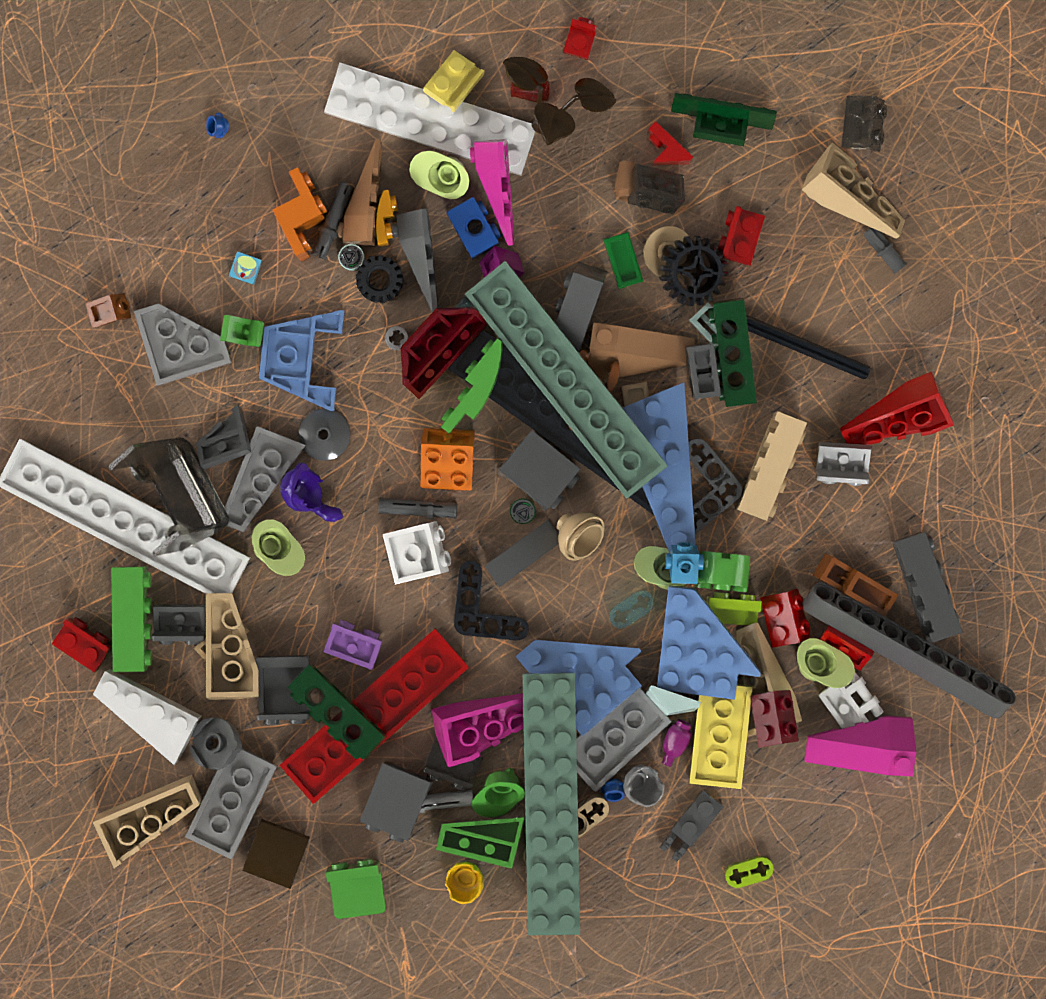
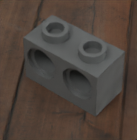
M704 343L685 346L692 398L701 399L721 396L714 344Z

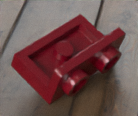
M790 690L772 691L750 696L758 748L799 741Z

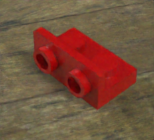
M737 205L734 211L729 210L725 225L729 226L727 236H721L718 250L723 251L724 254L722 259L751 266L765 219L764 215L741 209Z
M77 617L65 619L63 622L64 626L52 642V645L95 673L112 649V645L108 643L110 639L98 631L94 634L87 629L88 624Z

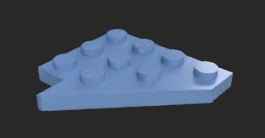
M669 585L657 687L667 691L735 700L738 674L760 677V669L695 588Z
M534 640L515 656L529 673L575 672L576 729L582 736L642 687L626 667L627 664L642 653L639 648Z

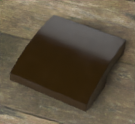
M261 819L242 871L291 889L310 837Z

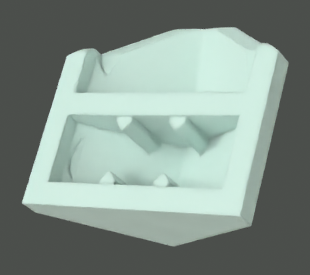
M652 685L646 692V695L666 716L695 711L701 703Z

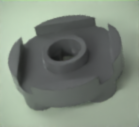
M211 717L202 720L195 727L191 736L194 737L193 745H190L192 757L198 765L205 768L220 770L227 767L234 761L237 753L242 749V741L239 739L237 728L232 722L223 718ZM213 738L218 739V747L212 749L211 746L214 744Z

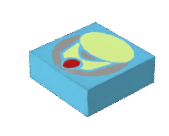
M237 251L229 276L254 285L262 260Z

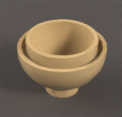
M567 513L563 515L557 523V529L559 530L558 543L562 554L572 561L591 555L603 539V520L593 513H577L575 515Z

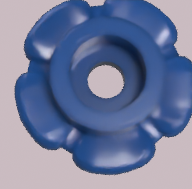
M216 113L208 117L206 122L208 134L216 138H223L229 130V122L226 118H223V114Z
M609 779L601 787L604 798L610 802L622 800L625 797L624 783L618 779Z

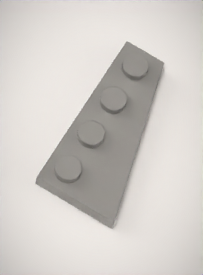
M257 426L250 442L252 453L246 454L219 523L245 532L306 445Z

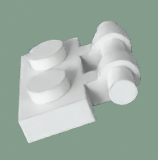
M856 672L853 680L847 687H827L817 694L842 729L855 726V723L869 722L864 715L869 710L875 717L884 712L878 704L880 701L876 695L872 696L865 686L866 681L862 676L859 677ZM855 691L864 701L859 707L851 697V694Z

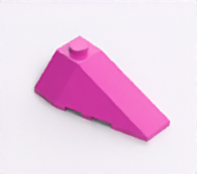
M886 715L878 717V720L867 723L859 722L855 723V726L843 729L835 728L808 735L804 761L883 775L913 777L916 759L913 718Z

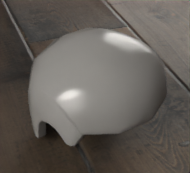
M639 765L633 767L625 775L623 790L631 802L644 807H650L662 798L665 785L659 779L658 772L653 768Z

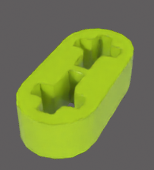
M755 856L732 863L725 870V879L734 888L758 883L771 877L774 870L773 864L765 856ZM760 861L764 865H768V868L765 869V874L761 875L759 871L752 873L750 871L757 868ZM734 869H737L739 872H748V874L740 876L741 881L739 882L729 877L733 875Z

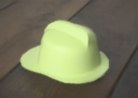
M423 151L415 155L410 163L411 178L423 189L447 199H457L468 190L470 182L468 172L457 158L447 157L434 151Z
M264 520L258 523L252 533V545L256 556L277 574L292 576L298 573L305 562L304 550L298 541L281 522Z
M647 546L636 554L634 559L635 570L646 582L656 584L667 590L669 585L679 587L686 585L671 583L670 569L665 568L666 553H669L667 548Z
M809 638L798 647L796 654L799 670L805 678L811 681H818L831 688H843L853 680L855 674L854 664L850 657L842 651L817 638Z

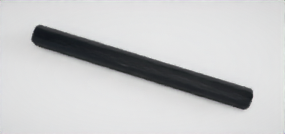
M746 315L748 331L861 379H866L870 373L871 367ZM726 320V322L737 326L734 321Z

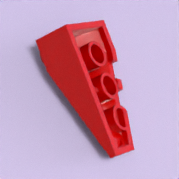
M931 371L905 382L842 426L840 431L847 444L870 445L880 443L884 438L897 437V440L906 439V435L909 434L931 435L954 426V422L940 387Z

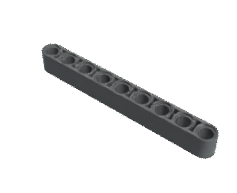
M824 582L816 583L802 601L804 610L810 615L992 718L998 719L1002 717L1016 701L1015 693L1008 686Z

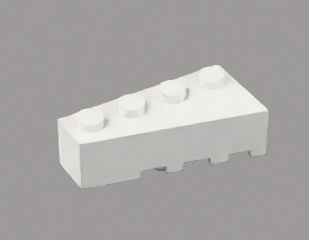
M111 669L104 672L93 693L95 697L173 765L179 762L191 739L193 730L202 715L117 672H113Z

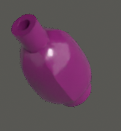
M677 719L676 723L669 727L663 743L665 756L662 763L671 767L674 759L681 756L686 750L692 736L690 731L692 725L690 723Z

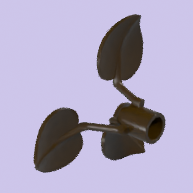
M510 57L503 61L506 74L516 87L525 91H533L537 88V104L534 109V118L531 126L534 131L542 135L547 145L568 137L573 133L575 121L566 110L575 101L580 100L582 107L591 112L606 111L616 103L612 92L601 82L592 78H582L574 86L577 95H574L561 109H558L557 106L542 103L543 87L541 84L547 82L548 75L539 63L525 57Z

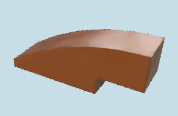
M826 553L812 575L885 617L898 597V594Z

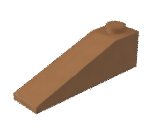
M375 140L344 215V222L339 223V238H343L345 245L354 244L376 247V217L382 157L381 140Z
M593 323L587 364L598 378L605 379L609 378L608 374L611 372L609 365L615 360L619 361V378L688 365L685 346L694 345L695 338Z

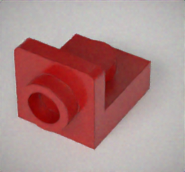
M579 17L578 20L572 19L563 50L564 54L588 60L597 31V26L593 25L592 20L584 17Z

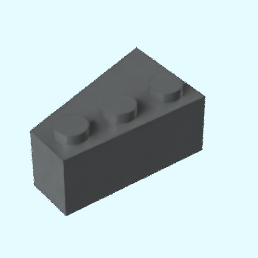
M579 261L573 274L568 272L563 286L568 290L565 298L559 297L555 311L559 313L555 322L578 352L580 351L607 275V271Z

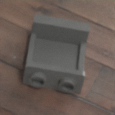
M532 430L497 472L539 503L544 511H547L549 507L555 509L563 499L560 494L565 487L571 489L580 478L576 475L580 468Z
M310 655L256 657V664L259 670V714L257 715V720H264V725L279 724V720H290V724H305V719L311 718L308 713L310 709L304 703L299 705L290 696L292 691L288 686L310 664Z
M387 761L382 763L360 822L365 823V828L373 832L379 833L382 830L389 833V838L403 843L404 840H410L421 808L434 780Z

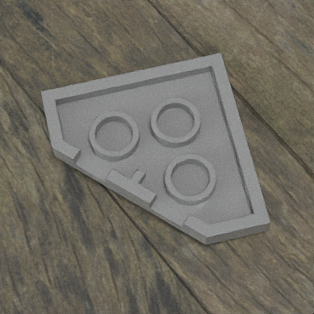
M160 304L134 311L157 386L232 363L226 342L220 341L221 336Z

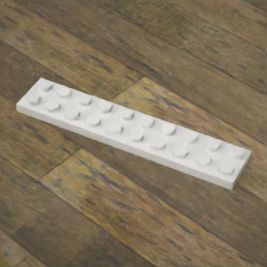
M19 439L0 476L1 488L204 593H233L251 558L23 439Z

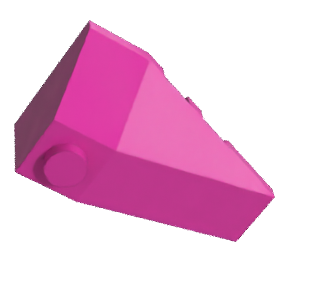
M507 139L475 141L474 147H470L471 163H476L477 173L507 245H513L515 238Z
M523 693L456 702L431 709L435 734L448 767L473 761L481 756L479 753L490 746H497L501 743V739L512 732L517 733L524 728Z

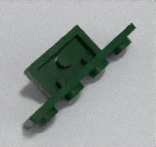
M675 93L671 112L696 116L693 138L743 147L748 126L772 130L777 111L765 107H753L741 103L720 101L714 98L692 96L686 93Z

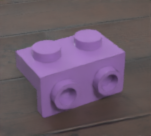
M340 620L339 624L334 622L323 652L372 670L383 642L382 639L378 638L379 633L365 629L364 632L354 629V624L344 620Z

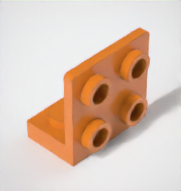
M423 428L421 442V488L472 490L474 430L453 429L451 433H448L444 429Z

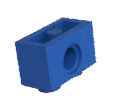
M474 197L446 212L472 260L490 251L493 246H499L497 239L501 235L494 223L488 224L485 218L488 212L482 201L476 202ZM472 221H479L483 228L480 233L472 234L468 231V225Z

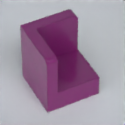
M493 246L479 262L484 278L504 261L510 265L520 278L525 272L519 254Z

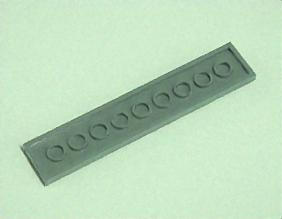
M506 261L465 293L626 499L668 467L660 454Z
M575 672L523 673L528 935H580Z

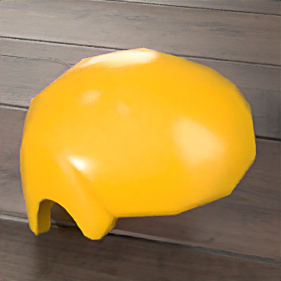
M465 861L456 863L448 870L445 886L450 894V899L460 904L472 903L480 896L484 888V876L477 865Z

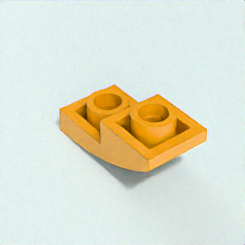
M389 190L383 191L377 210L376 234L379 247L390 245L389 239L393 238L391 224H385V220L395 218L394 211H398L396 196H391Z

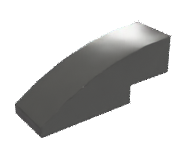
M547 520L487 563L485 567L499 587H501L559 544V534L549 520Z

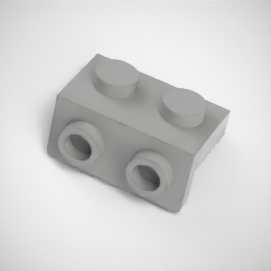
M818 442L815 467L817 481L825 484L840 482L852 486L869 484L868 472L871 445Z

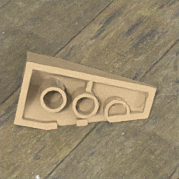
M206 593V698L209 700H228L259 697V670L233 594Z

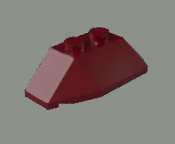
M474 307L436 308L401 346L402 384L420 399L488 325L483 316Z

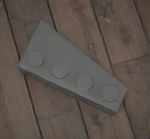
M919 532L892 541L924 639L933 643L963 633L957 612L950 600L949 588L944 584L941 576L943 575L939 560L935 559L933 554L935 546L931 536H927L925 532Z

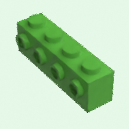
M147 566L112 567L113 672H144L148 670V665H152V650H148V639L152 638V625L148 624V613H151L152 601L151 598H147V588L151 587V572H147Z

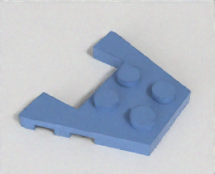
M338 310L332 313L264 327L259 379L329 411H335L337 388L310 385L315 333L343 334L345 311Z

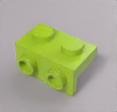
M714 592V597L707 596V604L723 624L751 625L758 623V612H761L762 601L755 600L756 595L740 594V599L729 598L730 593Z

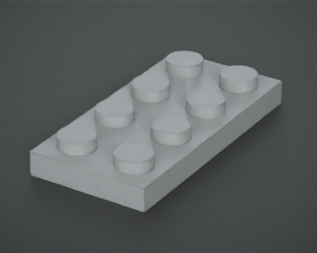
M639 688L584 736L580 734L576 738L577 773L595 792L598 791L670 724L671 720Z
M242 748L230 765L217 770L185 837L232 860L278 765Z

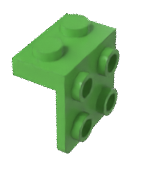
M372 858L358 860L357 864L347 865V862H337L331 864L332 867H328L326 878L327 883L330 882L334 915L337 919L379 914L385 911L386 904L380 861H373Z

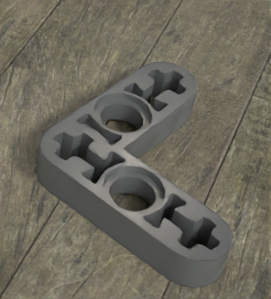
M702 439L689 441L690 461L713 489L693 505L694 517L697 515L694 510L698 507L700 513L707 518L704 523L701 518L695 522V534L738 500L742 494L740 482ZM691 445H703L704 448L701 450L703 455L707 457L710 453L713 458L707 460L700 467L698 462L702 461V459L698 455H691L693 450ZM710 463H717L721 467V473L716 478L710 477L706 472L707 466ZM725 484H735L737 486L734 490L736 495L734 497L727 495L723 499L727 503L723 506L721 500L714 493L718 491L719 495L726 491ZM708 499H713L718 504V509L713 514H707L703 509V504Z

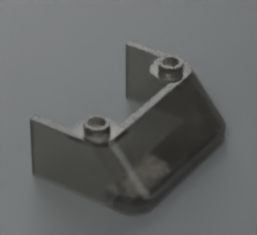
M178 437L132 444L108 465L110 470L129 467L136 480L145 484L153 483L166 507L174 526L166 530V541L152 551L154 556L182 551L221 531L229 524V516L206 471L200 466L199 458L193 446L184 438Z

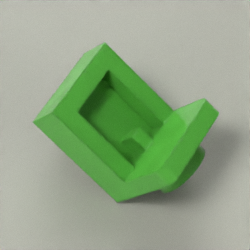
M224 315L220 341L260 347L261 339L263 338L264 322Z

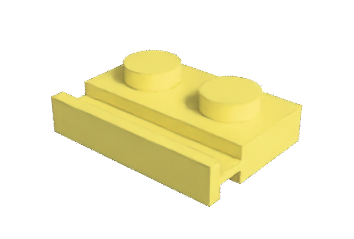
M453 50L424 86L423 92L443 106L446 105L451 108L452 112H455L484 76V70H480L473 62Z

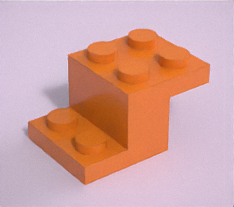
M297 167L289 171V174L300 196L272 210L296 257L302 262L310 257L308 250L312 249L302 232L325 220L324 213L327 212V209L319 195H313L312 190L316 188L309 174L306 171L302 173Z

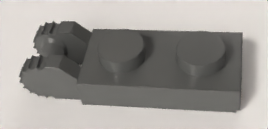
M702 790L670 829V834L659 848L665 851L672 845L676 836L682 839L684 842L676 849L672 856L677 862L689 846L692 847L724 806L706 791Z

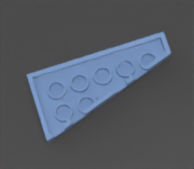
M681 383L623 407L668 465L666 469L642 488L669 553H671V545H677L679 542H690L696 545L685 385Z

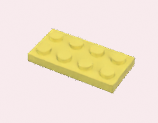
M737 684L735 700L699 695L698 701L701 703L697 709L690 784L742 788L752 685Z

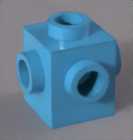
M679 542L677 545H671V553H666L665 568L670 569L671 583L698 584V570H703L704 558L703 554H699L697 545H693L690 542Z

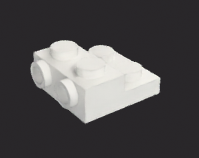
M437 521L383 534L395 585L449 571L448 566L451 565V557L448 551H444L442 541L445 539V533L442 526H438Z

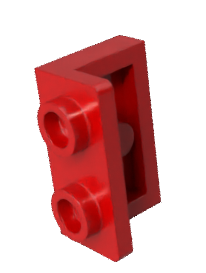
M798 588L760 597L772 648L800 643L810 638V624L805 618L802 605L803 597L799 593Z

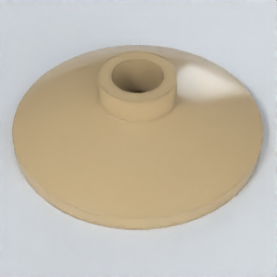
M664 226L650 234L644 246V260L652 273L659 277L665 274V271L658 268L660 265H666V261L661 259L663 256L662 250L668 246L676 249L674 241L680 240L683 242L684 236H689L685 231L673 226ZM690 251L680 259L678 265L685 263L687 254H690Z

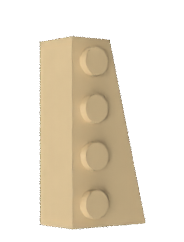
M778 411L772 414L736 510L767 521L768 517L773 518L778 506L775 500L778 493H783L788 480L785 476L788 469H792L797 457L795 452L798 444L801 445L803 442L807 422Z

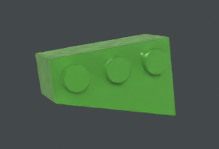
M524 817L442 824L436 850L512 869Z

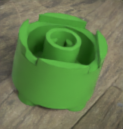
M700 551L699 554H703L704 563L703 570H698V584L695 587L711 589V584H713V589L730 591L732 586V591L748 592L750 556Z

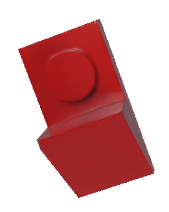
M656 121L650 126L647 132L650 135L648 139L658 149L661 146L665 149L653 161V166L684 165L692 161L693 156Z

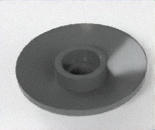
M319 409L308 414L302 421L299 428V441L306 445L303 450L312 458L322 461L332 460L339 457L348 447L350 428L345 418L339 413L327 409ZM321 430L328 431V437L324 440L319 437Z

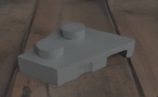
M239 405L231 409L233 413L223 423L221 421L216 423L208 434L196 442L200 466L203 469L252 453L243 410Z

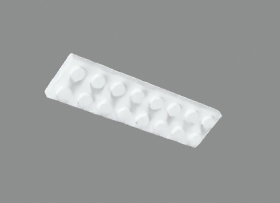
M339 63L324 110L325 114L471 160L470 147H474L475 141L507 139L510 173L522 176L536 132L533 130L531 123L462 102L456 111L452 112L451 108L446 105L443 106L424 93L422 88Z

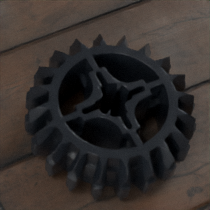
M694 235L692 239L690 236H684L683 242L675 240L676 249L668 246L667 251L670 255H663L661 257L663 261H666V265L658 267L659 270L665 271V274L661 275L659 279L667 281L662 288L666 291L671 290L669 297L673 299L677 297V302L680 304L686 301L688 306H693L695 302L697 305H703L704 299L709 302L713 301L711 293L715 295L721 294L717 287L718 285L725 286L726 283L721 278L722 276L729 275L727 271H722V267L728 265L727 261H720L724 256L723 251H717L718 244H710L709 238H704L701 241V237ZM690 251V254H687L685 263L678 265L680 259ZM701 251L708 258L710 268L704 266ZM691 268H697L698 270H703V272H696L690 274V272L684 270H691ZM677 273L683 275L684 285H687L686 290L679 284ZM709 277L705 285L697 290L702 279Z

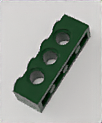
M744 298L713 301V308H708L710 324L715 323L717 334L711 335L714 349H719L720 359L716 360L718 375H722L723 385H720L721 396H719L720 401H725L726 407L755 404L757 399ZM724 321H734L737 325L736 330L730 334L723 332L721 326ZM736 346L740 350L739 356L735 359L727 358L724 354L726 348ZM732 372H739L742 374L743 380L741 383L733 385L729 383L728 376Z
M309 664L288 686L292 691L290 694L292 699L299 705L304 703L310 709L308 713L318 723L323 721L329 727L327 732L335 740L339 741L342 739L348 745L346 750L355 759L359 757L362 760L366 759L387 737L377 725L313 664ZM315 688H319L323 692V699L320 703H315L311 698V693ZM334 706L339 707L342 711V717L338 721H334L330 717V710ZM352 724L358 725L361 729V734L357 739L349 736L348 730Z

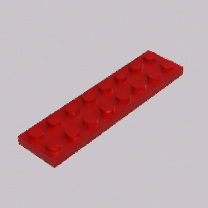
M435 628L352 702L387 735L380 743L382 745L464 673L469 666ZM340 711L334 718H332V720H340L342 717V711ZM352 724L348 730L349 736L353 739L359 738L361 734L360 727ZM324 725L279 765L313 804L363 761L360 757L355 759L346 750L348 745L342 739L339 741L335 740L327 732L329 729L327 725Z

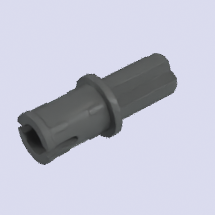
M870 227L864 233V237L878 253L876 256H881L894 274L907 264L894 249V243L890 244L880 231Z

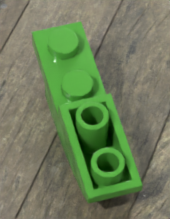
M497 338L495 342L490 340L481 351L485 354L479 362L474 360L465 371L468 374L465 380L473 385L471 389L466 387L457 398L460 403L455 410L450 407L441 418L444 421L441 428L446 432L451 433L465 414L475 419L486 404L496 383L503 354V342L501 339Z

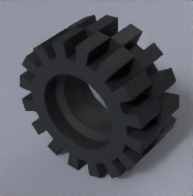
M383 255L371 256L368 260L365 259L363 264L357 269V288L371 302H390L395 296H398L400 289H402L403 275L401 269L389 257H384ZM382 269L389 274V284L383 289H375L370 284V275L375 270Z

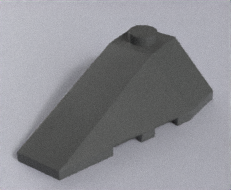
M419 209L398 214L397 222H393L394 238L399 237L401 246L433 312L436 308H439L428 211L427 209Z

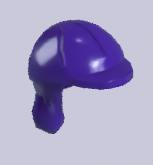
M300 462L294 469L286 473L280 484V492L288 507L299 512L312 511L329 522H336L343 518L341 509L322 503V490L318 482H323V480L320 479L319 475L311 471L307 464Z

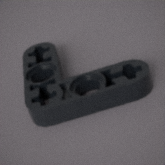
M473 560L464 562L460 567L454 617L456 631L465 636L515 641L524 639L528 634L529 627L523 618L479 613L482 567ZM471 564L474 565L475 570H478V575H474L472 584L478 583L477 588L461 586L462 581L465 583L468 581V575L464 574L463 571L468 569ZM466 590H470L476 595V600L472 605H465L461 601V594ZM464 616H468L470 622H477L476 617H482L480 623L481 633L475 632L476 627L469 626L468 630L464 631L463 627L458 625V621L463 620ZM495 619L499 623L498 631L495 633L486 632L484 629L485 621ZM502 619L508 620L506 624L508 626H514L515 621H519L520 626L525 627L524 632L522 631L519 633V636H515L514 631L506 630L507 635H501L503 629Z

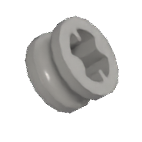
M399 326L391 327L385 335V342L392 350H401V346L408 339L407 331ZM399 331V335L403 334L404 339L400 340V345H394V341L391 343L389 340L390 337H393V332Z

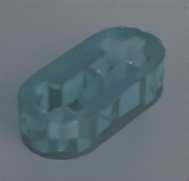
M647 591L635 592L611 609L609 613L611 624L617 628L629 626L652 610L654 599ZM639 595L643 598H649L646 609L638 607L633 610L632 606L638 602L637 597ZM627 609L631 610V613L625 616V623L622 624L621 621H614L616 610L621 612Z

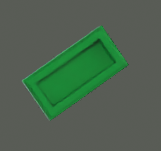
M626 232L603 239L618 289L643 282L629 233Z

